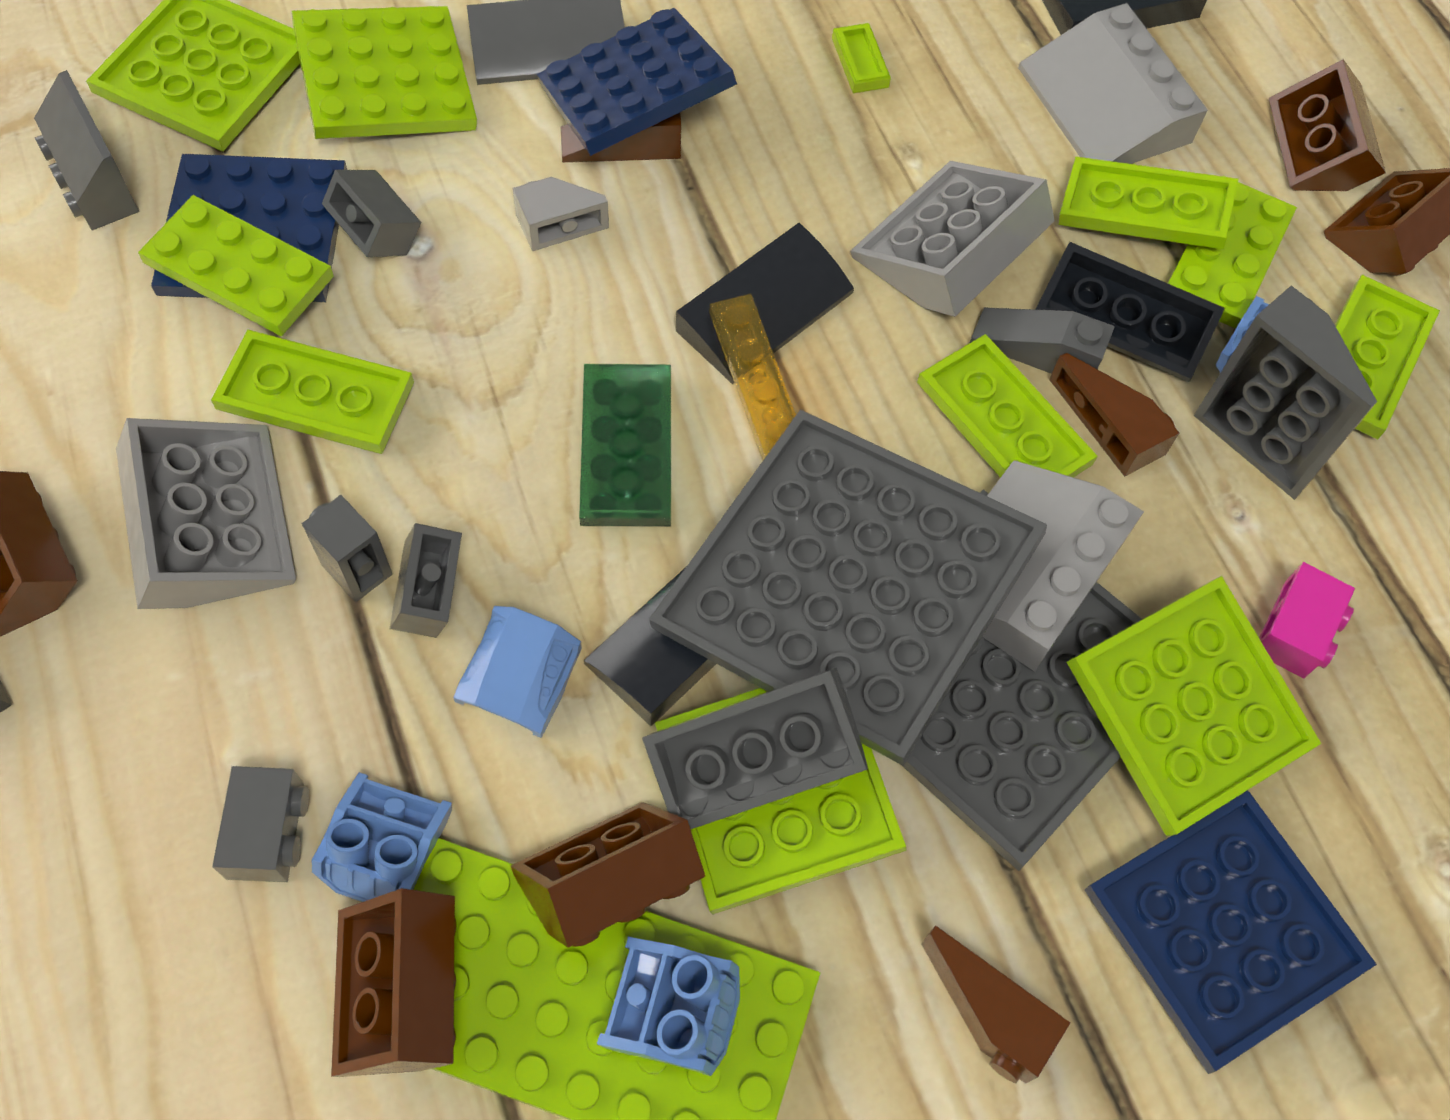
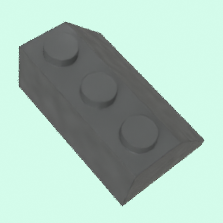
M68 71L60 72L34 117L42 135L34 138L47 161L55 159L56 163L48 166L60 189L69 187L70 191L64 193L63 196L74 217L83 215L90 229L95 230L136 214L139 210Z

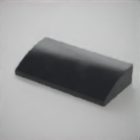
M1042 0L1060 35L1096 12L1125 3L1130 6L1147 29L1200 18L1207 0Z
M797 223L677 310L676 332L730 383L734 384L853 294L854 287L822 244L803 225Z
M1069 242L1035 310L1074 311L1113 325L1115 327L1108 347L1190 382L1225 308Z
M684 569L584 660V664L650 726L659 720L716 665L713 661L651 628L650 616Z

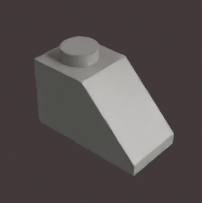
M554 177L531 181L512 188L516 216L532 251L609 228L608 201L603 194Z

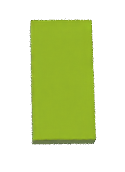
M865 23L833 28L832 40L852 93L889 88L891 77L870 24Z

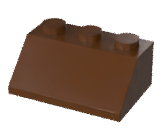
M1344 59L1269 97L1289 185L1293 191H1349L1386 173L1362 85Z
M1450 168L1394 171L1323 231L1325 238L1370 273H1389L1390 275L1398 276L1412 271L1420 260L1428 253L1437 249L1439 244L1450 235Z
M0 471L1 637L58 610L78 581L75 569L68 561L59 541L58 532L52 526L44 509L41 495L36 491L28 472Z
M645 802L510 866L515 879L547 933L568 948L570 946H583L593 942L599 937L601 930L617 922H629L639 918L645 913L646 907L661 899L679 897L690 889V884L706 877L688 820Z
M401 888L338 910L331 1077L418 1072L453 1064L456 1040L454 1029V990L456 986V975L454 972L455 896Z

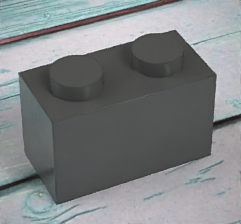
M376 170L334 171L322 205L365 256L407 255L422 223Z
M339 495L330 503L318 506L313 510L309 518L302 522V526L322 567L355 603L393 575L377 532L342 495Z
M418 523L414 524L404 541L390 629L437 638L449 620L462 533Z
M231 767L212 866L226 880L288 882L290 867L297 866L301 851L300 837L296 836L298 819L306 815L309 803L308 787L304 786V783L294 769Z

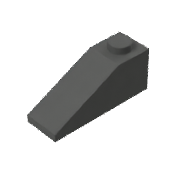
M984 307L970 343L986 334L1008 358L1051 374L1059 356L1065 353L1098 369L1115 326L1074 311Z

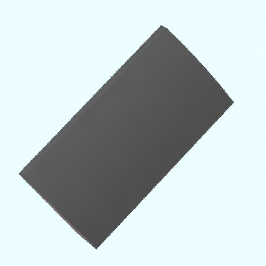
M518 0L467 5L477 85L538 79L537 73L546 70L547 66L552 62L571 58L581 53L582 49L587 45L602 43L616 36L619 30L625 28L620 0Z
M837 667L656 731L642 738L668 812L687 819L690 829L868 769L857 726Z

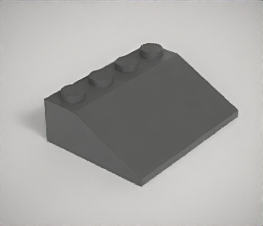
M1291 285L1256 315L1193 416L1295 500L1377 403V400L1329 314Z

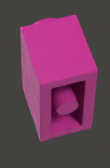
M1302 562L1285 581L1259 637L1273 663L1303 679L1318 666L1323 669L1326 668L1338 648V644L1332 642L1336 631L1341 632L1353 614L1354 608L1348 604L1355 588Z

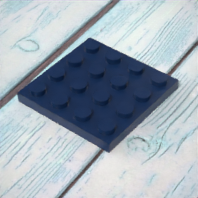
M675 8L660 10L654 13L651 19L637 26L625 27L619 30L616 36L602 43L587 45L582 49L581 53L566 60L554 61L547 66L546 70L537 73L542 88L590 156L737 85L733 69Z
M182 154L166 222L192 195H195L330 265L332 269L339 224L322 205L334 171L348 170L345 160ZM157 270L154 271L151 287L156 296L208 298ZM329 283L312 302H326Z
M1248 790L1177 835L1168 837L1085 889V892L1208 1074L1216 1072L1377 965Z

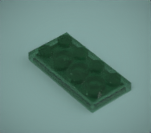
M584 364L580 526L671 527V365Z

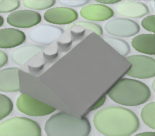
M1127 3L1092 14L1021 61L1018 67L1075 151L1083 158L1132 164L1191 144L1208 111Z
M949 161L850 250L852 258L921 307L955 317L1055 221L1047 180Z
M126 418L116 447L137 609L190 608L294 584L296 581L267 425Z
M1014 460L987 496L1046 523V534L984 633L983 638L1035 672L1121 548L1144 511L1104 486Z

